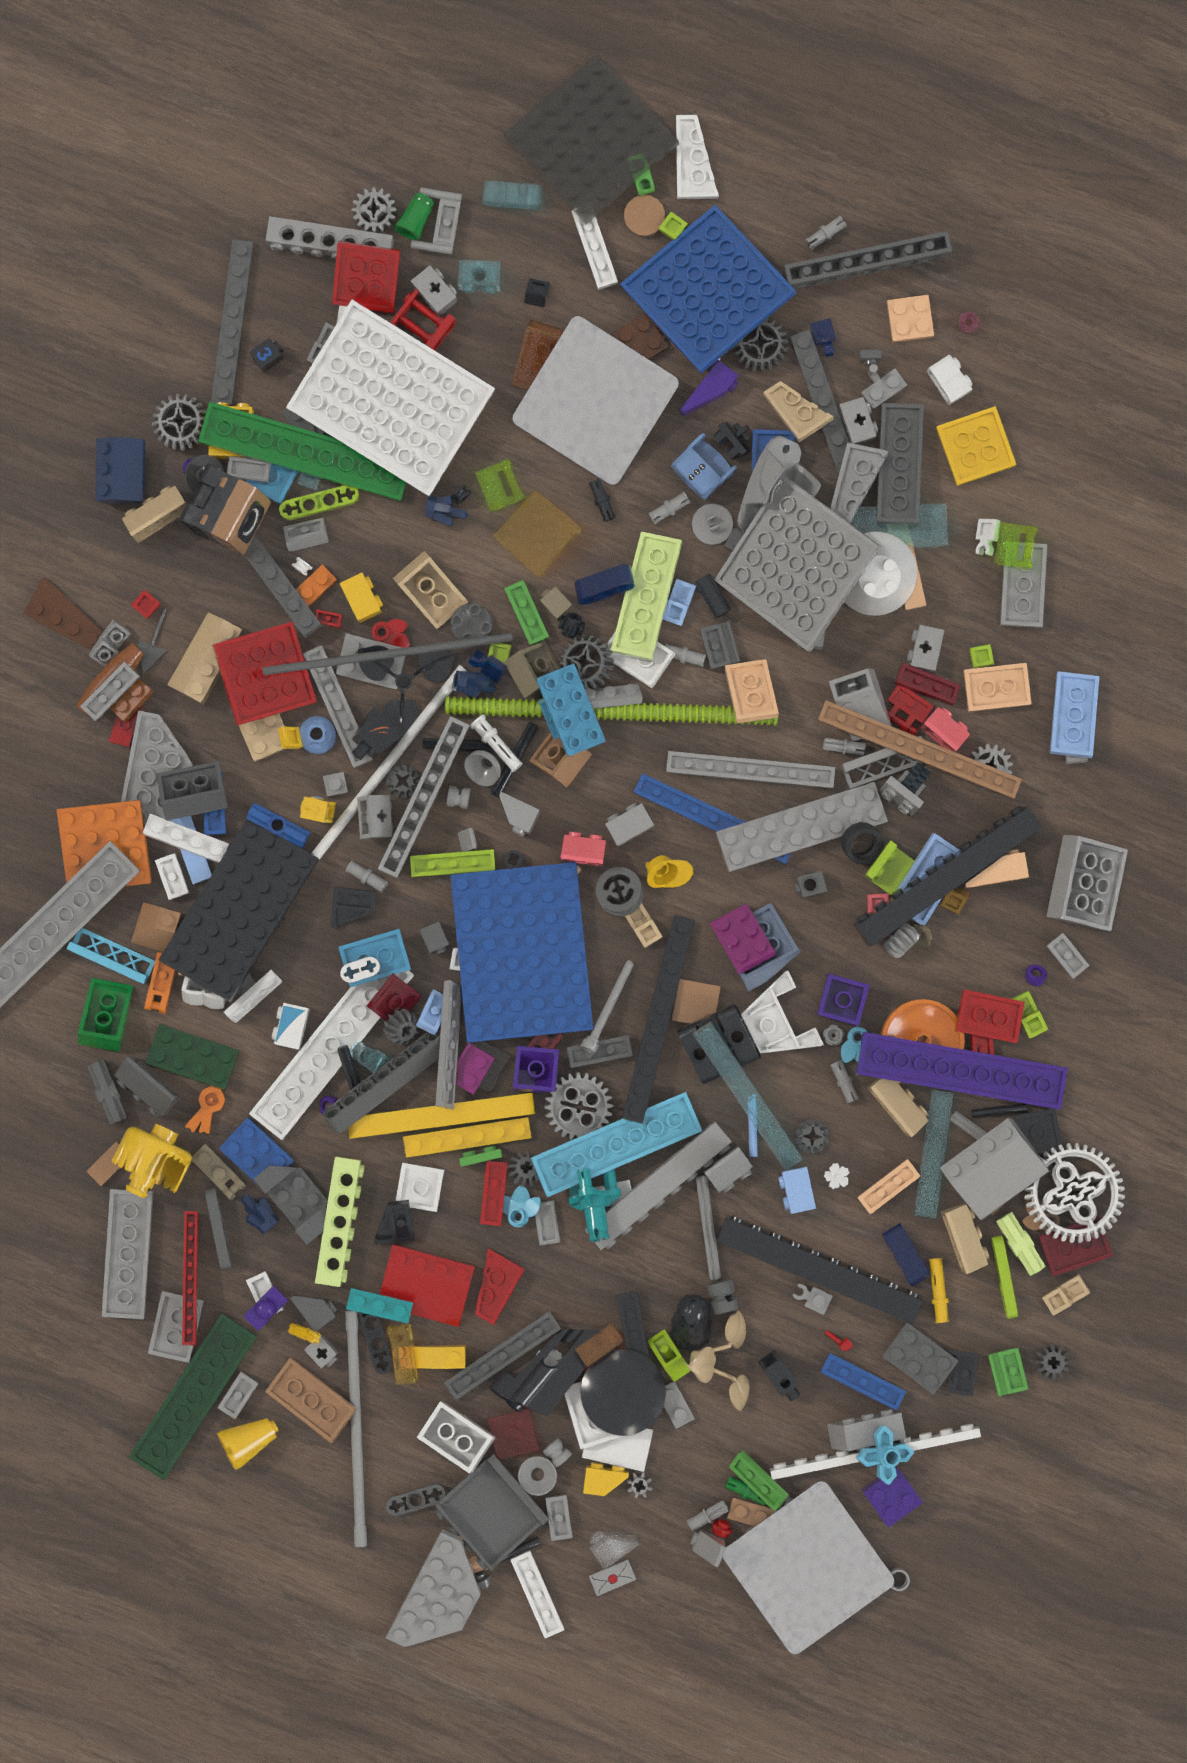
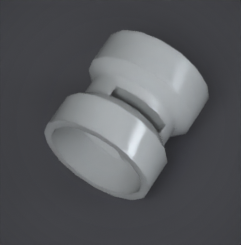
M449 786L447 806L454 807L456 805L462 809H468L471 789L463 788L460 790L456 786Z
M559 1438L551 1442L542 1451L546 1457L552 1458V1463L556 1468L572 1455L568 1449L563 1448L562 1441Z

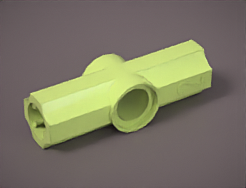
M1012 1212L1005 1214L996 1221L1007 1238V1244L1020 1259L1030 1276L1046 1267L1036 1252L1035 1245L1025 1230L1023 1231Z

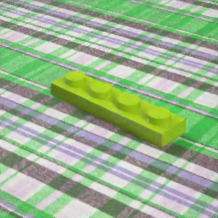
M494 849L410 856L411 877L495 870Z

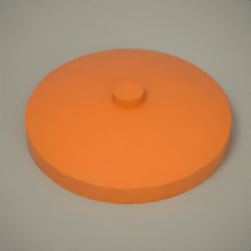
M917 999L901 1004L887 1017L881 1031L883 1036L963 1050L965 1043L964 1033L955 1031L956 1015L945 1005L933 1000Z

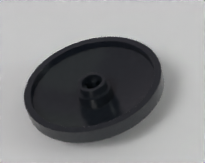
M621 1349L607 1352L592 1362L583 1376L580 1394L583 1409L594 1425L613 1435L628 1436L644 1431L656 1421L665 1403L666 1389L663 1376L653 1361L639 1352Z

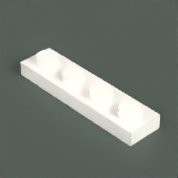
M589 204L572 210V215L598 290L618 284L592 205Z
M153 814L149 815L142 833L145 836L216 863L221 861L229 846L226 842L171 821H166Z
M526 1551L511 1558L512 1565L544 1638L546 1639L563 1631L564 1626L531 1551Z

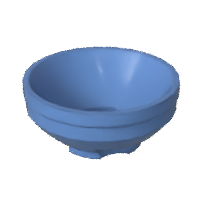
M314 716L305 720L300 727L303 748L313 754H323L329 751L334 746L337 738L336 728L333 723L321 716ZM320 728L323 735L319 740L311 738L310 733L312 729Z

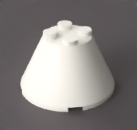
M867 532L864 534L881 547L844 602L850 608L862 614L884 615L900 608L911 596L917 581V565L911 550L899 538L885 532Z

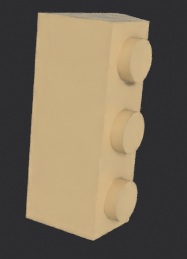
M176 486L164 488L156 498L150 497L142 503L143 506L140 508H133L125 513V517L122 520L137 543L180 517L186 501Z
M878 1078L867 1087L868 1090L907 1137H913L929 1121L926 1118L928 1113L921 1105L918 1107L912 1101L915 1097L908 1089L903 1090L899 1085L901 1082Z
M963 1203L940 1211L961 1271L969 1274L988 1265L986 1259H989V1254L986 1247L981 1246L979 1239H982V1234L979 1227L974 1226L972 1219L975 1218L973 1210Z

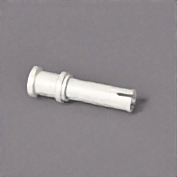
M484 714L481 715L470 725V728L477 731L482 737V742L488 743L512 772L516 771L523 763L519 761L497 735L498 730L492 728L485 720L486 716Z

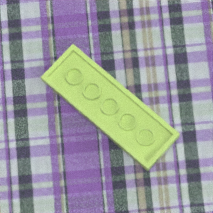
M641 532L611 647L613 653L650 661L653 660L682 540Z

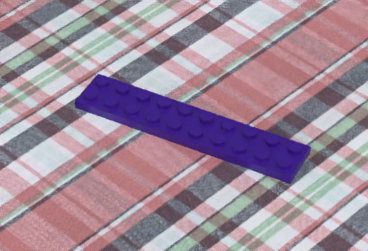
M866 1032L862 1033L856 1074L1060 1110L1068 1068Z

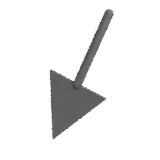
M166 608L162 609L151 644L138 641L139 649L144 652V656L141 659L143 675L168 651L155 646L167 611Z

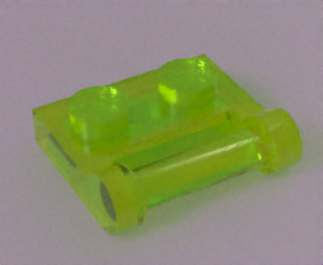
M510 459L475 472L490 512L525 498L511 469L512 463ZM501 470L504 471L513 495L507 497L497 473Z
M1001 522L994 564L1028 570L1032 569L1033 562H1031L1038 527ZM1021 533L1027 534L1023 561L1017 560Z

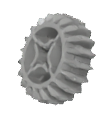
M176 394V400H173L172 396H168L170 402L166 403L162 400L161 403L164 407L157 406L156 410L159 414H153V418L158 420L152 422V426L157 428L154 430L155 435H160L158 438L160 442L165 440L164 445L166 447L172 444L173 450H176L178 445H180V449L184 451L186 444L192 449L193 445L191 442L195 441L197 445L200 444L197 438L198 436L200 437L205 419L204 416L207 411L201 410L203 405L202 403L196 404V398L193 397L189 401L187 394L184 395L183 400H181L180 394ZM183 407L193 410L197 418L185 416ZM175 409L174 416L165 420L168 413ZM180 415L185 422L181 429L176 423L180 419ZM194 424H196L193 432L186 436L187 429L194 427ZM165 427L177 429L178 438L167 434Z

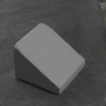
M473 828L460 831L458 837L462 852L477 850L478 847Z

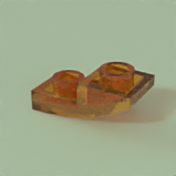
M611 1323L575 1350L588 1367L624 1340Z

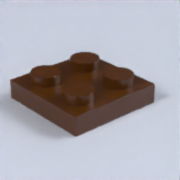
M645 313L611 332L614 338L649 360L668 349V345L656 325Z

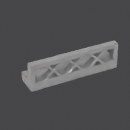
M885 748L841 765L850 790L911 768L919 761L911 760L907 756ZM895 755L903 759L900 767L897 768L887 765L890 757ZM905 760L911 762L906 765H903ZM876 762L883 766L880 774L874 775L868 772L872 763ZM867 766L866 770L861 769V767ZM886 767L891 769L889 771L884 772ZM858 770L864 773L861 781L852 784L848 772ZM866 774L871 776L867 779H864Z

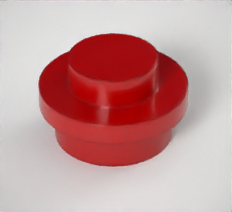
M724 1519L715 1520L712 1523V1532L719 1537L727 1538L733 1531L730 1523Z

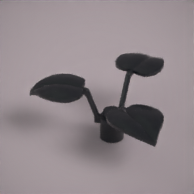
M375 645L360 648L358 654L389 649L384 646ZM448 650L420 654L417 658V663L421 669L412 675L407 673L397 675L389 668L392 667L394 658L358 663L362 672L371 680H383L386 672L395 678L396 686L401 689L400 700L392 699L387 702L383 709V716L404 735L418 717L416 703L413 700L404 701L405 690L411 687L412 679L423 672L424 677L430 682L443 681L451 671L455 655Z

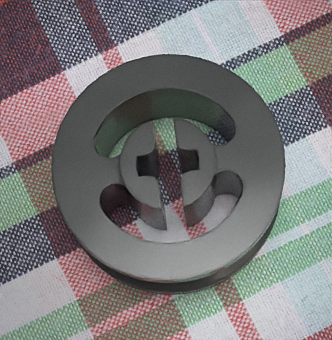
M615 867L605 871L598 879L596 897L601 907L607 913L622 917L634 913L640 907L644 897V890L640 879L632 870L624 867ZM618 879L628 880L630 883L626 884L624 881ZM615 880H618L622 889V895L626 902L624 904H621L617 887L613 882ZM614 900L616 903H619L620 905L610 903V901Z

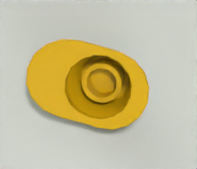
M665 855L657 856L645 864L648 873L647 883L652 888L679 887L687 883L693 875V868L689 862L672 860Z

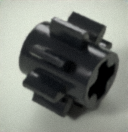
M570 612L567 613V616L562 615L558 628L562 629L563 636L573 639L577 635H582L585 622H581L582 617L579 614Z

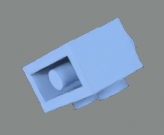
M807 1167L781 1171L782 1176L778 1177L780 1188L785 1189L786 1197L783 1198L785 1210H789L790 1214L816 1209Z

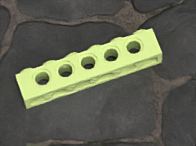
M335 1157L315 1279L317 1284L341 1287L342 1282L346 1283L348 1270H344L345 1262H349L351 1256V1249H348L349 1240L353 1241L355 1228H351L352 1219L356 1220L358 1207L354 1206L355 1199H359L361 1193V1186H358L359 1177L363 1178L365 1165H361L362 1160ZM344 1174L352 1176L353 1182L350 1186L342 1183V1176ZM340 1195L348 1196V1206L343 1207L339 1204L338 1198ZM337 1216H343L346 1219L344 1227L336 1226L335 1219ZM334 1237L342 1239L343 1245L341 1248L337 1249L332 1246V1239ZM330 1258H336L339 1261L338 1269L334 1270L329 1267L328 1261Z

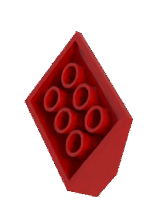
M394 1243L380 1294L413 1302L412 1315L459 1327L476 1265Z

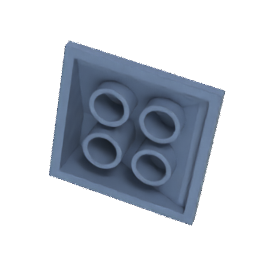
M771 903L752 914L776 955L738 974L748 992L767 982L800 953V950Z

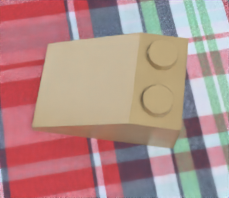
M425 551L393 578L436 629L450 619L459 607L468 603L465 597Z

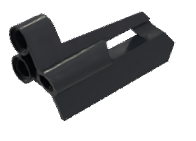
M560 1329L516 1378L502 1370L489 1388L498 1397L504 1399L516 1412L520 1413L523 1408H529L547 1417L605 1344L600 1330ZM558 1342H574L555 1366H548L544 1363V1360Z

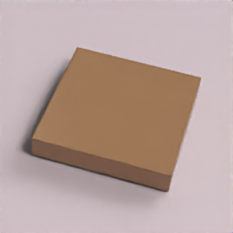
M680 979L672 1021L691 1024L708 1014L715 1013L721 986ZM710 1020L705 1022V1027L713 1028L714 1022Z

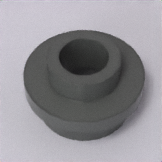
M479 1571L474 1574L480 1590L491 1585L492 1575L490 1572Z

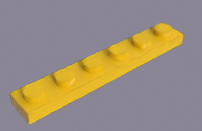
M526 1117L404 1136L403 1140L407 1158L532 1137L529 1118Z

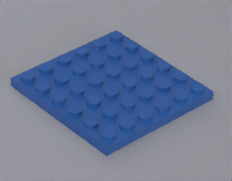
M716 205L680 233L676 240L673 239L620 284L621 288L700 374L796 295V290Z

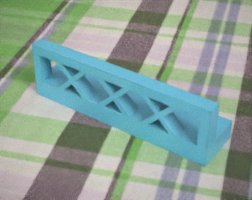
M84 928L76 933L73 942L70 941L67 950L142 984H147L155 964V960ZM82 933L90 936L92 945L83 947L78 944ZM94 938L100 940V942L95 943ZM109 944L112 953L105 956L101 955L97 945ZM123 951L128 953L131 962L126 964L119 963L116 954ZM132 955L139 959L133 960ZM144 960L150 963L146 974L137 971L136 962Z

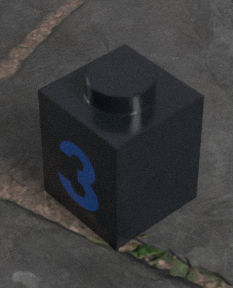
M270 338L249 352L263 373L283 360L281 354L283 349L277 341L273 343Z

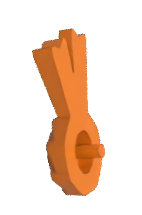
M214 1087L205 1088L199 1096L198 1100L201 1108L185 1126L190 1128L192 1133L195 1132L200 1122H202L199 1133L206 1132L209 1134L212 1113L222 1109L225 1103L222 1090Z

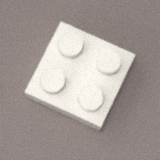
M402 1163L396 1201L409 1200L411 1208L437 1212L444 1170Z

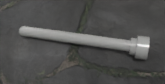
M626 961L591 1035L587 1036L586 1039L584 1038L580 1046L582 1049L596 1054L599 1047L598 1038L634 966L633 961Z

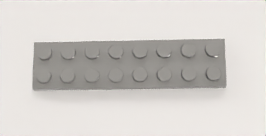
M875 782L717 831L716 837L729 873L840 838L852 824L866 822L873 826L887 823L888 820Z

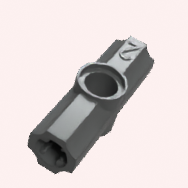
M105 1059L87 1066L95 1085L96 1097L99 1103L103 1105L110 1125L127 1119V1114L120 1099L119 1087L116 1081L112 1079Z

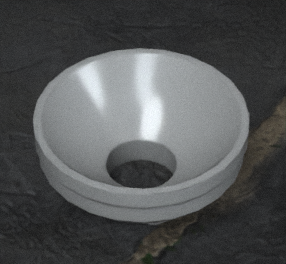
M474 751L464 761L466 774L478 785L491 786L500 777L501 769L497 759L486 751ZM483 759H488L492 763V767L485 765Z
M533 1456L525 1460L520 1466L518 1473L520 1486L527 1493L536 1496L544 1495L551 1491L557 1479V1472L553 1463L541 1456ZM533 1469H542L544 1477L541 1480H534L531 1475Z

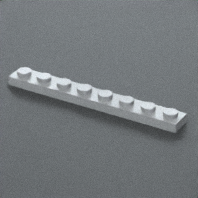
M668 751L666 773L833 789L835 767Z

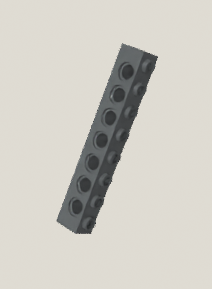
M948 231L786 264L784 265L783 274L785 280L796 290L950 258L952 247Z

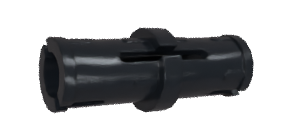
M601 478L596 479V482L594 480L589 482L588 484L595 497L594 503L596 506L598 505L603 522H608L609 518L610 520L615 519L616 516L609 502L610 496L606 494Z

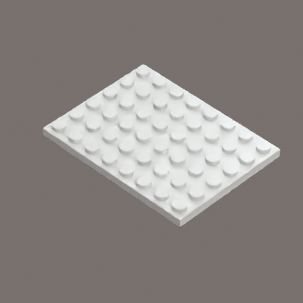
M351 300L286 408L430 497L495 391V388L354 300Z

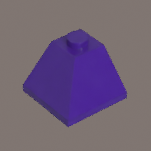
M517 1046L513 1091L529 1093L555 1092L559 1050Z

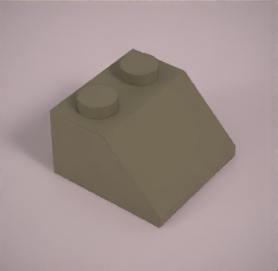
M545 641L518 651L504 662L524 698L540 692L536 681L537 678L561 669L558 667V662Z

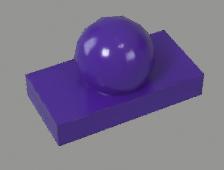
M273 1285L243 1317L259 1331L285 1305L288 1299Z

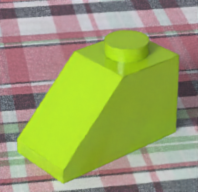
M665 1329L647 1341L674 1382L691 1371L686 1360Z

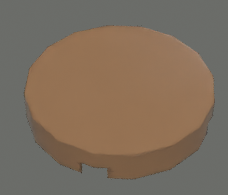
M650 195L634 197L628 202L624 210L626 227L632 234L638 237L655 235L659 231V226L665 220L663 205L658 199Z

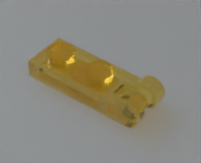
M409 1323L401 1324L399 1327L397 1325H390L387 1328V1334L391 1341L396 1385L417 1383L418 1375L411 1326Z

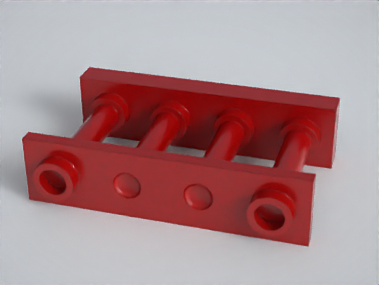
M415 289L413 293L409 292L403 300L404 305L390 323L396 327L401 323L424 340L426 346L436 351L457 324L456 318L450 314L446 318H441L418 300L420 292ZM412 306L437 324V330L434 334H428L406 317Z

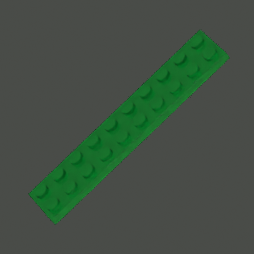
M209 401L198 443L401 502L406 484L405 481L336 438Z

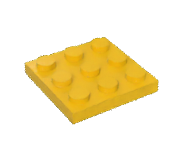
M996 406L936 426L956 486L1016 466Z

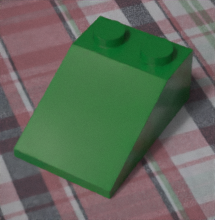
M96 978L91 979L78 1029L79 1045L120 1052L133 985Z

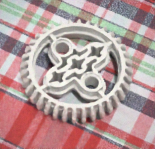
M1068 1143L1066 1150H1064L1062 1145H1059L1060 1151L1057 1152L1053 1147L1051 1148V1155L1048 1152L1043 1153L1045 1160L1041 1159L1047 1167L1053 1162L1056 1163L1052 1170V1177L1057 1187L1044 1195L1042 1205L1039 1204L1037 1194L1040 1178L1024 1189V1191L1030 1192V1194L1024 1196V1199L1031 1200V1202L1026 1204V1207H1033L1034 1209L1029 1212V1215L1033 1216L1036 1214L1038 1216L1033 1220L1034 1223L1040 1220L1042 1222L1039 1226L1040 1229H1043L1045 1226L1048 1227L1047 1235L1054 1231V1239L1061 1234V1241L1064 1242L1067 1236H1069L1070 1243L1074 1242L1075 1237H1077L1078 1243H1082L1083 1236L1089 1242L1091 1240L1090 1234L1097 1239L1099 1237L1097 1231L1104 1235L1106 1233L1104 1227L1107 1229L1112 1228L1109 1221L1112 1223L1117 1222V1218L1113 1214L1116 1216L1121 1214V1211L1116 1209V1207L1122 1208L1124 1204L1118 1200L1125 1198V1195L1118 1194V1192L1124 1191L1123 1186L1117 1185L1123 1182L1122 1178H1115L1120 1172H1112L1111 1169L1115 1167L1114 1163L1110 1166L1106 1164L1110 1158L1106 1157L1102 1160L1100 1157L1103 1153L1099 1152L1096 1156L1094 1154L1095 1148L1087 1152V1145H1084L1082 1150H1079L1080 1146L1078 1143L1075 1144L1074 1149ZM1065 1157L1087 1159L1095 1163L1105 1175L1092 1171L1080 1176L1073 1164L1061 1159ZM1066 1169L1070 1174V1178H1062L1059 1173L1060 1170ZM1091 1181H1100L1096 1187H1087ZM1106 1181H1108L1111 1188L1110 1206L1105 1216L1098 1223L1094 1224L1093 1221L1097 1216V1210L1092 1199L1104 1192ZM1065 1185H1068L1064 1192L1058 1194ZM1072 1189L1073 1191L1081 1190L1077 1198L1075 1195L1068 1196ZM1090 1192L1085 1201H1081L1084 1195ZM1053 1198L1055 1200L1062 1199L1058 1204V1207L1056 1204L1049 1205ZM1079 1208H1087L1089 1216L1082 1217L1079 1214ZM1044 1211L1054 1215L1069 1211L1075 1222L1087 1225V1228L1080 1230L1063 1228L1052 1222L1045 1215Z

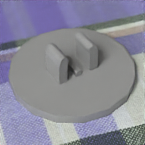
M713 503L704 505L693 516V533L704 544H721L728 539L732 532V516L721 505Z

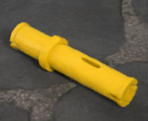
M942 1258L929 1259L933 1299L931 1301L935 1309V1323L949 1322L947 1303L949 1301L946 1298Z

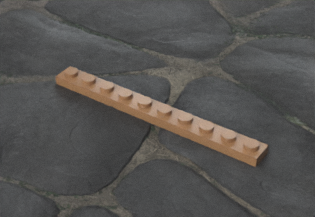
M827 700L817 720L1011 799L1015 798L1022 781L1021 778Z

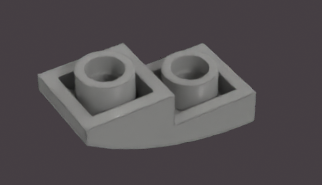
M113 619L95 643L89 657L105 667L119 653L118 648L131 634L130 630Z

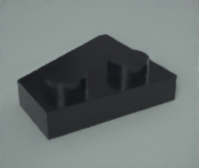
M409 1200L388 1202L374 1238V1245L415 1241Z

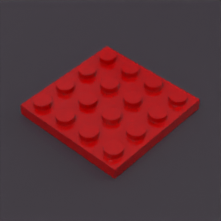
M293 622L212 645L236 726L317 702L307 670L263 676L262 667L304 661Z

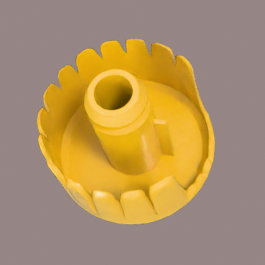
M156 1123L151 1134L137 1127H129L126 1130L112 1159L114 1165L118 1163L119 1168L124 1166L126 1171L132 1172L129 1177L131 1182L129 1185L126 1184V1191L144 1199L148 1196L146 1194L148 1189H152L154 1184L160 1185L164 1179L163 1187L165 1189L170 1186V1191H173V1193L177 1191L192 1160L189 1152L174 1145L179 1134Z

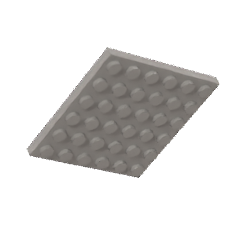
M782 475L780 478L782 483L777 486L773 494V503L767 501L766 504L762 505L714 580L805 650L811 652L881 546L791 479Z

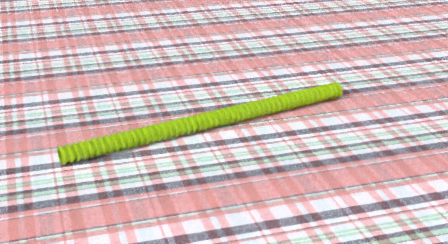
M447 696L445 699L446 715L453 713V715H456V713L463 715V713H466V716H469V714L473 716L479 714V716L482 714L486 716L498 714L499 717H502V715H505V717H508V715H512V717H515V715H518V717L525 715V718H528V716L532 718L534 716H538V718L544 716L538 701H535V699H532V701H528V699L522 701L520 698L519 701L515 700V698H512V700H509V698H506V700H502V698H499V700H496V698L489 700V697H486V699L482 697L479 699L475 697L473 699H470V697H466V699L460 697V699H457L456 696L453 698ZM643 703V705L630 704L593 708L597 720H600V718H603V720H606V718H610V720L616 718L617 721L619 719H623V721H626V719H629V721L636 719V721H639V719L646 721V719H649V722H652V720H656V722H659V720H662V722H665V720H669V722L675 720L678 723L679 720L682 723H685V721H688V723H691V721H695V723H698V721H701V723L708 721V724H711V722L715 724L721 722V724H724V722H727V724L734 722V724H737L734 709L731 708V705H728V707H725V705L718 707V705H715V707H712V705H708V707L702 705V707H699L698 704L692 706V704H689V706H685V704H682V706H679V704L672 706L670 703L668 706L666 703H663V705H659V703H656V705H653V703L646 705V703ZM778 717L744 723H747V725H750V723H754V725H757V723H760V725L767 723V726L770 724L776 726L778 724Z

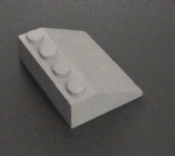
M1063 835L1046 917L1111 931L1128 849L1081 836Z
M1007 1118L940 1167L951 1185L980 1220L987 1217L1049 1172V1169L1015 1121Z

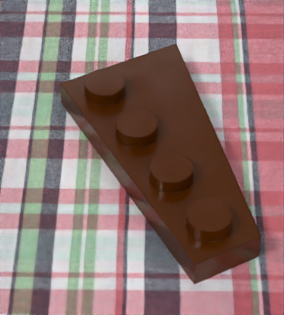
M43 577L24 614L91 651L103 631Z

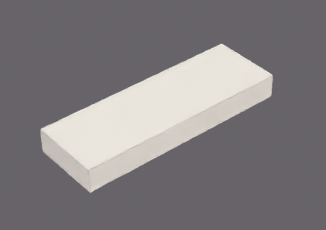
M270 970L226 1009L224 1013L234 1023H237L281 984L282 980Z

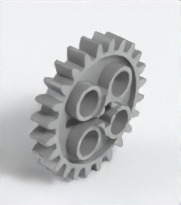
M576 1072L575 1078L568 1073V1080L560 1077L561 1084L556 1083L555 1092H550L552 1096L545 1097L550 1102L549 1105L544 1106L545 1109L550 1110L545 1116L552 1117L549 1125L556 1124L555 1132L562 1129V1137L569 1133L568 1137L570 1140L573 1139L574 1135L578 1138L595 1131L597 1128H602V1123L609 1124L605 1117L612 1116V1113L607 1111V1108L613 1107L612 1104L607 1103L612 1096L605 1095L609 1089L607 1087L601 1089L603 1082L595 1083V1076L589 1080L588 1073H585L583 1078H581L579 1072ZM570 1088L576 1090V1095L573 1099L566 1098V1091ZM590 1093L596 1095V1101L593 1104L586 1102V1097ZM563 1100L578 1104L580 1101V1104L583 1106L596 1108L597 1111L591 1112L579 1109L576 1112V1108L562 1105L560 1102ZM563 1109H570L571 1116L563 1120L561 1118V1111ZM584 1114L591 1115L589 1124L583 1125L581 1123V1117Z

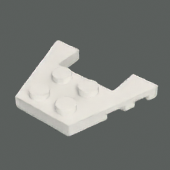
M789 971L784 972L741 1014L760 1053L824 1045L816 1027L795 1036L780 1006L777 996L796 988Z

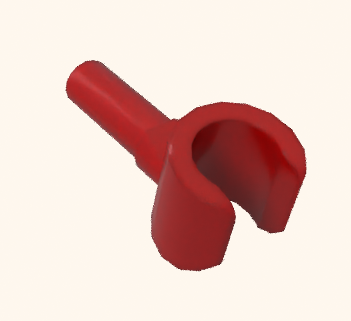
M829 1330L825 1332V1335L835 1341L843 1351H849L853 1347V1344L847 1337L841 1341Z

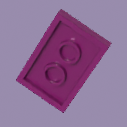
M747 903L710 923L711 928L738 974L776 955Z

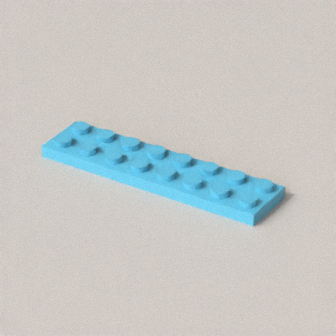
M684 1092L647 1108L643 1124L621 1119L530 1159L545 1195L549 1197L579 1184L577 1170L590 1169V1176L593 1178L699 1133L702 1129L687 1093Z

